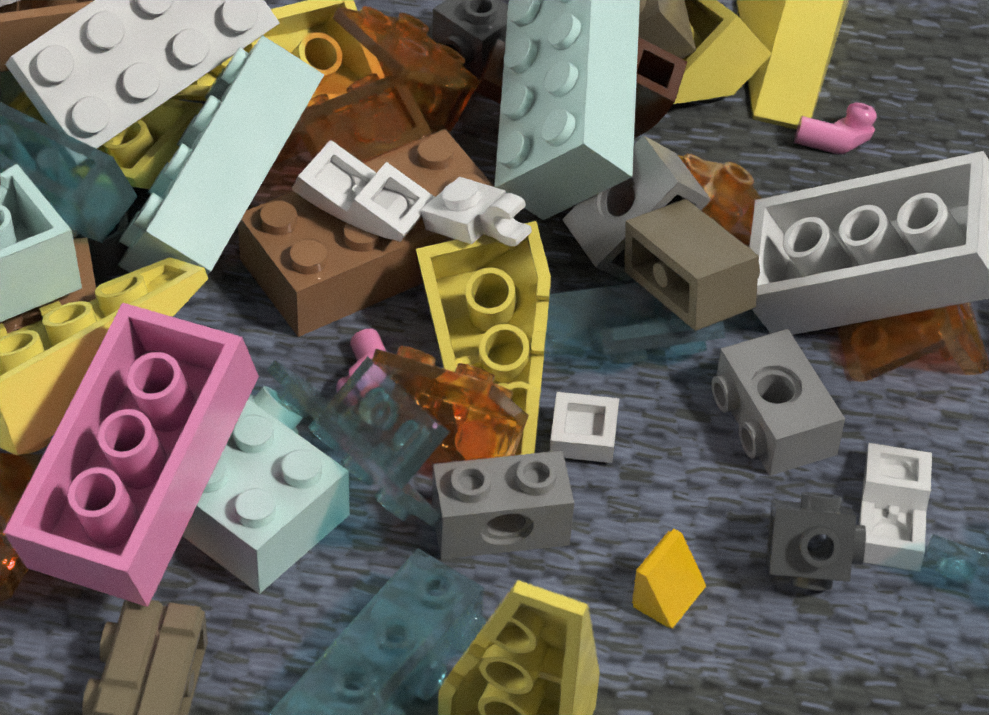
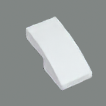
M332 140L324 146L299 174L292 188L301 197L334 217L366 232L399 242L402 241L422 217L421 209L435 198V196L386 162L376 173Z
M873 443L868 444L859 525H865L866 527L863 563L921 571L925 553L926 510L931 492V452Z

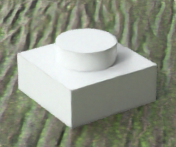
M556 392L549 452L563 450L564 458L612 463L619 398Z

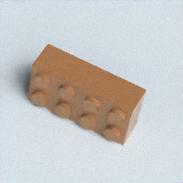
M446 129L364 162L366 166L376 173L387 162L435 197L458 177L494 187ZM294 191L246 210L238 224L240 260L298 337L422 284L416 249L455 240L426 230L423 217L417 221L401 242L366 232L334 217Z

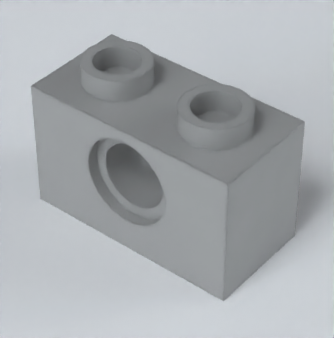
M643 135L634 144L632 178L578 203L562 220L596 268L623 281H628L633 278L625 272L626 220L687 199L698 209L702 210L711 201V198L675 152Z
M789 329L721 348L717 376L712 378V392L719 409L724 413L731 411L738 422L740 441L748 457L752 459L759 457L769 476L838 455L845 417Z
M563 450L433 464L432 513L441 560L570 545L574 499Z

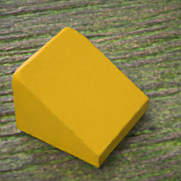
M673 528L671 532L668 531L637 568L632 599L633 608L668 628H674L706 587L704 578L686 540L678 530Z

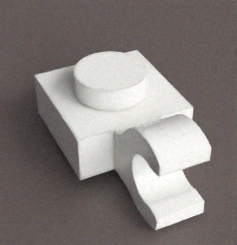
M458 177L454 182L448 184L440 194L421 209L426 230L469 244H473L484 234L497 239L507 246H517L532 232L531 226L520 223L513 218L526 206L523 198L513 193H506L505 190L462 177Z

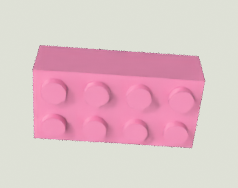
M126 303L121 304L3 532L28 569L142 606H149L259 378L243 337Z

